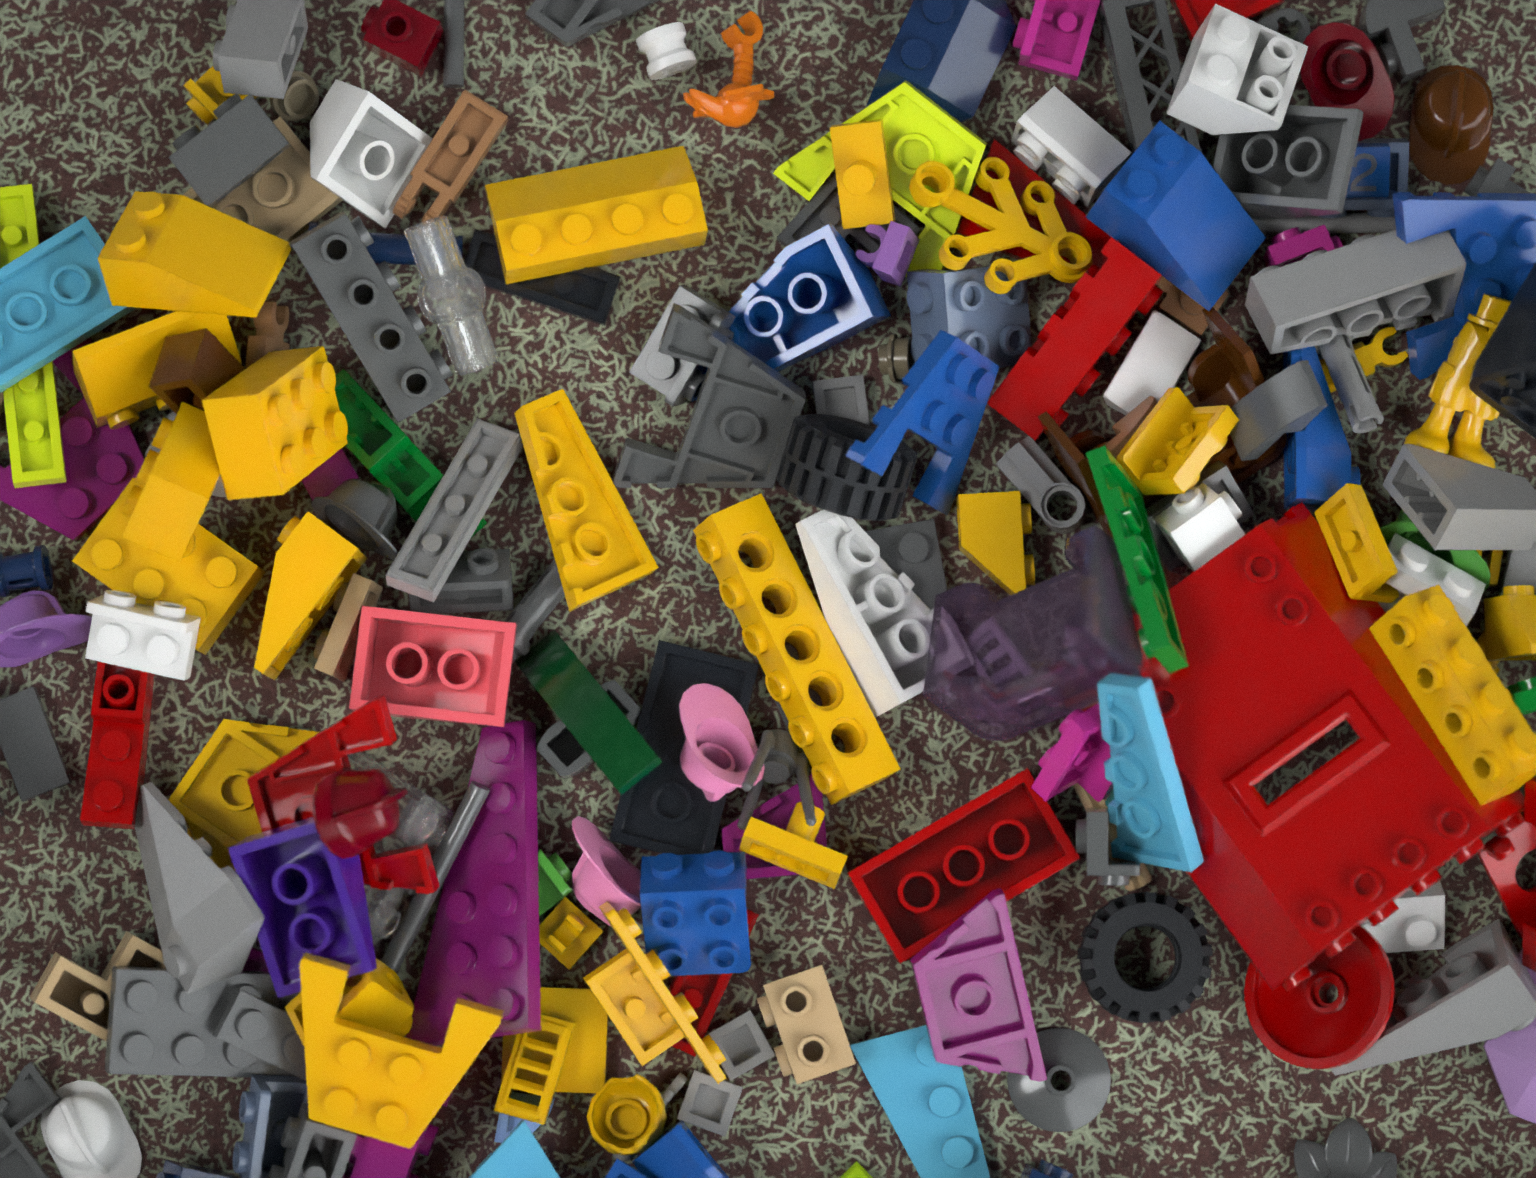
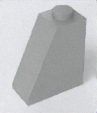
M1403 444L1382 485L1434 550L1531 549L1536 540V490L1526 478L1413 444Z

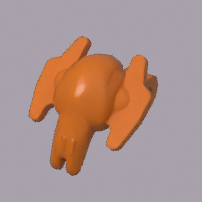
M751 10L737 20L743 28L745 35L735 23L721 32L725 44L734 50L732 83L725 85L716 97L696 89H689V93H683L685 102L695 109L693 118H712L721 125L738 128L748 125L755 117L759 107V100L774 98V91L764 89L763 84L750 86L752 84L754 66L753 45L763 35L762 22L757 14Z

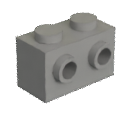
M237 0L236 5L229 6L226 15L225 36L223 40L216 41L213 51V67L215 71H220L224 93L251 94L252 96L284 99L308 30L304 0Z

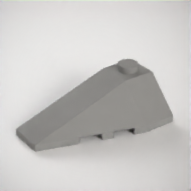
M1500 919L1493 921L1455 943L1442 953L1441 956L1446 964L1429 978L1421 979L1420 976L1415 974L1403 984L1406 989L1399 995L1397 1003L1393 1005L1388 1023L1379 1039L1367 1052L1356 1060L1340 1067L1331 1068L1335 1076L1482 1042L1498 1038L1510 1030L1519 1031L1530 1025L1536 1018V985L1527 968L1522 965V959Z

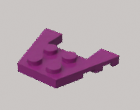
M92 337L53 360L56 367L82 395V390L74 374L72 351L94 343ZM84 395L77 404L60 418L67 482L15 488L12 480L11 463L6 468L0 463V500L75 542L106 515L130 480L137 478L145 460L131 425L129 424L114 430L110 429L109 424L97 428Z

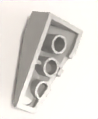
M152 782L142 785L138 798L135 830L161 951L163 953V961L169 974L174 978H178L186 993L189 994L242 972L265 917L238 874L230 866L220 869L210 859L209 856H212V846L203 837L193 840L187 834L184 816Z

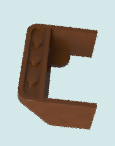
M1213 307L1210 311L1204 308L1202 312L1216 344L1201 352L1192 362L1188 371V381L1193 392L1186 397L1194 407L1228 405L1231 408L1243 397L1264 383L1265 380L1252 349ZM1047 411L1038 416V419L1062 468L1074 486L1080 490L1086 504L1105 533L1115 544L1091 468L1085 458L1086 453L1095 445L1108 441L1101 433L1094 430L1080 432L1069 439ZM1229 433L1226 445L1211 457L1202 471L1220 460L1227 466L1234 480L1239 484L1274 461L1282 453L1287 442V433H1284L1258 459L1241 461ZM1142 493L1145 507L1148 508L1167 494L1144 495Z

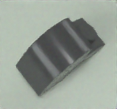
M1443 0L1366 1L1361 12L1359 29L1371 41L1381 38L1383 44L1378 46L1380 58L1387 73L1395 74L1398 85L1417 79L1425 69L1410 28L1437 19L1445 9Z

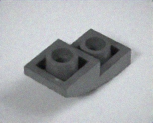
M1308 360L1299 361L1279 372L1231 407L1239 421L1231 430L1230 435L1241 461L1258 459L1284 433L1301 431L1327 406L1321 387Z

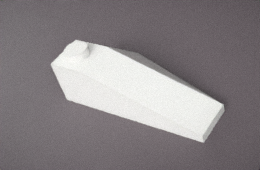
M821 510L795 524L825 620L875 718L973 665L948 618L937 607L930 610L912 591L915 585L904 572L900 575L894 572L880 557V547L853 518Z

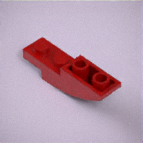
M97 662L90 714L93 719V727L80 821L84 826L135 829L140 785H144L154 685L153 673Z

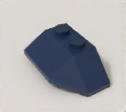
M914 0L881 68L866 107L907 80L960 123L973 119L1016 28L1006 0Z

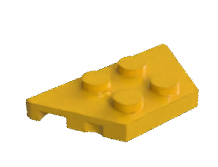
M223 719L168 799L184 816L187 834L193 840L203 837L212 846V856L209 857L220 869L230 866L235 871L228 848L248 836L262 832L247 779L253 773L319 732Z

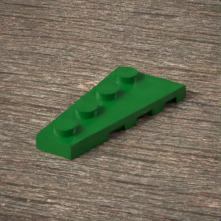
M1105 445L1086 453L1115 541L1116 553L1129 583L1126 585L1128 598L1134 611L1139 614L1143 628L1138 629L1142 648L1149 659L1156 657L1168 673L1185 668L1189 665L1142 492Z

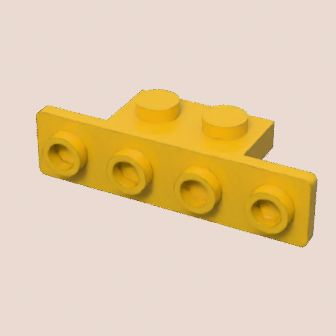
M608 901L600 905L599 909L626 949L583 977V979L642 1066L685 1037L717 1084L724 1081L726 1076L718 1065L726 1061V1058L709 1034L702 1039L699 1037L691 1025L698 1016L682 992L673 997L663 983V980L669 977L670 974L655 951L651 950L644 954L634 938L642 932L625 907L616 912Z

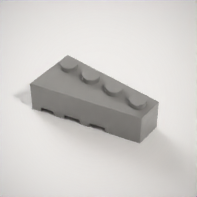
M1396 229L1377 236L1368 234L1355 239L1349 245L1331 251L1318 250L1307 255L1303 260L1282 267L1273 265L1262 269L1256 275L1250 277L1245 306L1270 354L1327 344L1335 337L1336 333L1343 331L1351 335L1352 339L1369 336L1372 330L1379 324L1392 322L1396 330L1411 328L1417 323L1416 317L1432 315L1435 322L1452 317L1467 263L1448 230L1407 244L1397 237Z

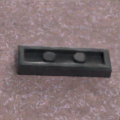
M475 229L459 276L462 280L602 326L606 324L621 279L618 275L589 267L506 285L496 237L493 234Z

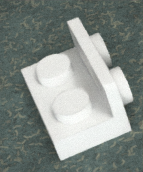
M106 590L104 596L101 595L87 601L86 612L93 615L85 655L86 659L184 681L190 678L201 617L185 614L186 607L173 602L156 601L154 607L135 603L136 595L117 590Z

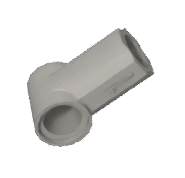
M1030 436L1015 444L996 463V466L1013 486L1020 491V494L1030 503L1031 507L1050 530L1066 534L1077 530L1082 525L1086 516L1083 495L1078 488L1069 482ZM1058 496L1071 497L1077 504L1076 513L1066 521L1055 520L1048 513L1049 504Z

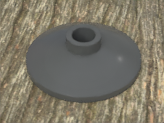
M1051 1028L1037 1032L1047 1080L1041 1082L1033 1081L1027 1075L1008 1072L1007 1084L1010 1098L1017 1111L1036 1127L1053 1132H1066L1078 1129L1092 1121L1100 1113L1107 1101L1110 1092L1111 1076L1106 1057L1094 1041L1080 1032L1066 1028ZM1059 1070L1067 1072L1070 1077L1069 1086L1061 1091L1055 1090L1050 1082L1052 1074Z

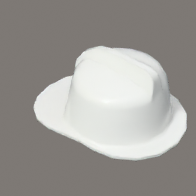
M83 1080L67 1083L56 1090L61 1100L42 1113L40 1126L45 1144L62 1177L137 1178L140 1174L142 1161L138 1140L118 1101L110 1090L96 1082Z

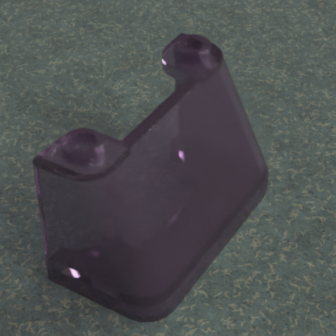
M1096 525L1077 532L1067 539L1064 550L1065 559L1074 568L1013 595L1000 599L993 592L978 583H964L936 595L923 696L976 736L991 741H1003L1069 715L1078 708L1083 709L1098 703L1097 683L1109 673L1142 677L1143 658L1119 553L1114 540Z

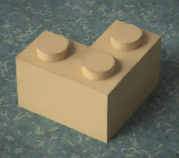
M126 931L100 976L55 951L30 998L36 1004L107 1041L112 967L166 968L163 961V953L156 946Z

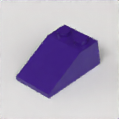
M314 817L248 836L228 848L236 873L265 917L257 937L278 998L301 992L300 963L305 952L350 965L348 978L373 971L377 968L359 854L345 859L333 855L323 844L316 830Z

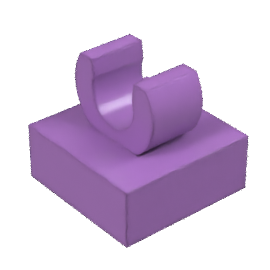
M890 221L887 231L879 225H867L865 231L869 236L880 239V247L874 253H866L857 249L856 257L864 265L872 267L883 281L901 287L920 239L910 227L894 221Z

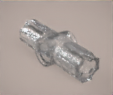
M448 216L435 217L405 229L404 233L422 279L418 288L419 307L428 321L438 323L456 374L460 376L470 374L500 361L482 313L486 303L484 282L474 269L466 268Z

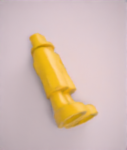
M1483 294L1477 314L1469 313L1467 317L1469 321L1466 322L1458 336L1455 337L1447 361H1443L1438 369L1428 394L1431 401L1435 403L1431 413L1420 428L1413 430L1406 436L1404 444H1413L1495 469V460L1482 447L1481 438L1485 420L1493 421L1494 418L1497 419L1500 412L1470 390L1469 380L1474 363L1512 301ZM1464 410L1459 425L1448 442V431L1456 411L1462 412Z

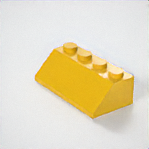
M684 145L485 185L506 285L571 272L582 268L596 267L705 245L708 228L699 187Z

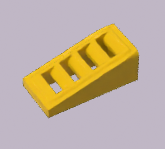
M541 1013V1030L560 1035L557 1045L528 1037L529 1032L516 1035L494 1111L538 1124H546L575 1023ZM524 1048L554 1055L551 1065L522 1057ZM522 1068L546 1075L545 1086L517 1078L518 1069ZM513 1088L541 1096L539 1106L510 1098Z

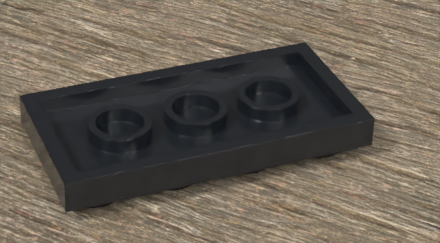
M659 640L637 731L660 758L662 763L624 794H620L609 841L661 854H706L714 851L727 794L718 801H708L702 789L694 785L682 771L680 754L686 736L680 718L679 703L682 694L692 685L706 683L720 687L732 695L743 707L747 716L759 664Z

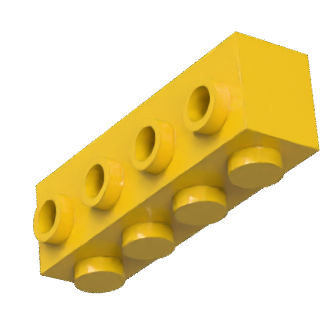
M1440 585L1404 596L1369 628L1480 806L1514 793L1536 775V734L1526 722L1512 700L1509 691L1498 678L1484 656L1481 647L1468 631L1456 612L1453 603L1447 598Z

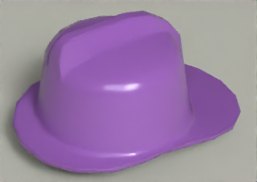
M32 590L5 602L0 606V668L21 666L53 652L88 641L92 617L66 614L57 598L45 591Z

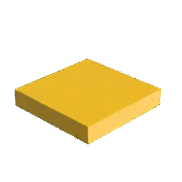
M540 987L541 1013L575 1023L555 1092L597 1093L606 1083L608 1015L590 989ZM543 1030L529 1032L528 1037L557 1045L560 1036ZM517 1034L503 1036L501 1084ZM526 1047L522 1055L524 1058L551 1065L554 1056ZM522 1068L518 1069L516 1076L517 1078L544 1086L547 1079L546 1075Z

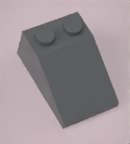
M1288 105L1283 123L1278 130L1220 134L1213 168L1249 216L1289 219L1343 213L1364 112L1359 109Z

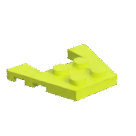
M906 80L842 124L883 120L892 198L925 224V228L918 235L920 240L907 271L920 269L942 270L944 265L939 260V250L949 236L955 235L961 215L942 205L927 208L917 204L909 189L910 180L922 163L937 161L946 165L953 173L955 180L954 188L969 195L987 143ZM830 132L780 164L773 172L775 176L808 201L812 199L835 169ZM923 185L929 191L935 192L932 187Z

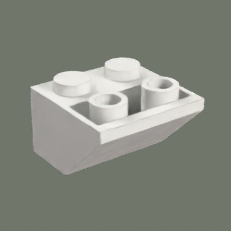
M1215 4L1193 37L1166 114L1211 135L1278 130L1283 123L1308 46Z
M1055 86L1018 119L1011 140L1017 146L1014 149L1015 155L1026 166L1034 171H1037L1041 166L1056 179L1052 183L1054 189L1071 203L1075 204L1080 200L1087 207L1115 177L1131 155V152Z

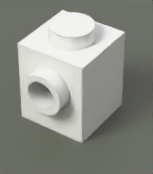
M1204 483L1198 487L1191 488L1184 494H1178L1174 498L1172 505L1153 519L1177 557L1193 571L1200 568L1245 535L1236 521L1243 516L1242 512L1226 491L1218 495Z

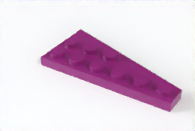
M520 720L505 723L504 727L489 726L482 728L468 787L471 781H476L488 787L490 792L444 880L414 1001L412 1027L406 1034V1038L433 1046L443 1045L458 997L504 1011L501 1022L491 1037L541 1030L536 723Z

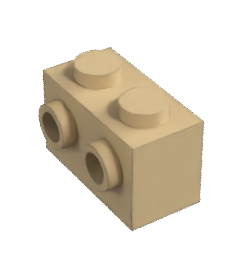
M822 965L763 985L766 995L757 998L766 1027L777 1025L783 1042L782 1045L773 1047L783 1077L793 1074L796 1083L800 1084L856 1064Z

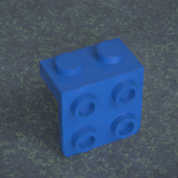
M713 851L706 854L685 855L663 853L657 856L642 857L640 902L645 951L647 954L654 950L670 976L744 973L750 969L751 952L746 905L747 865L745 852Z

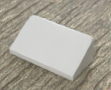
M1154 310L1103 395L1106 405L1127 415L1149 396L1155 397L1158 402L1168 388H1174L1202 341L1162 313Z

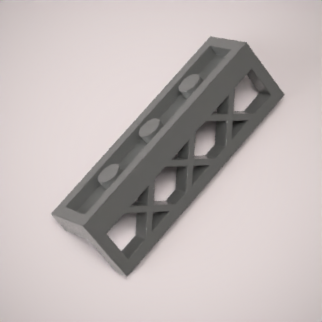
M1165 0L1102 1L1098 11L1131 155L1154 128L1150 114L1159 99L1170 104L1172 96L1166 93L1165 90L1170 82L1172 83L1173 91L1175 90L1182 71ZM1153 4L1157 26L1148 39L1129 27L1125 10ZM1159 32L1163 48L1153 43ZM1133 41L1143 46L1137 57ZM1148 50L1167 62L1169 74L1160 88L1142 78L1140 74L1139 64ZM1144 89L1154 95L1149 106ZM1181 121L1175 132L1180 135L1183 130L1185 140L1201 152L1195 127Z

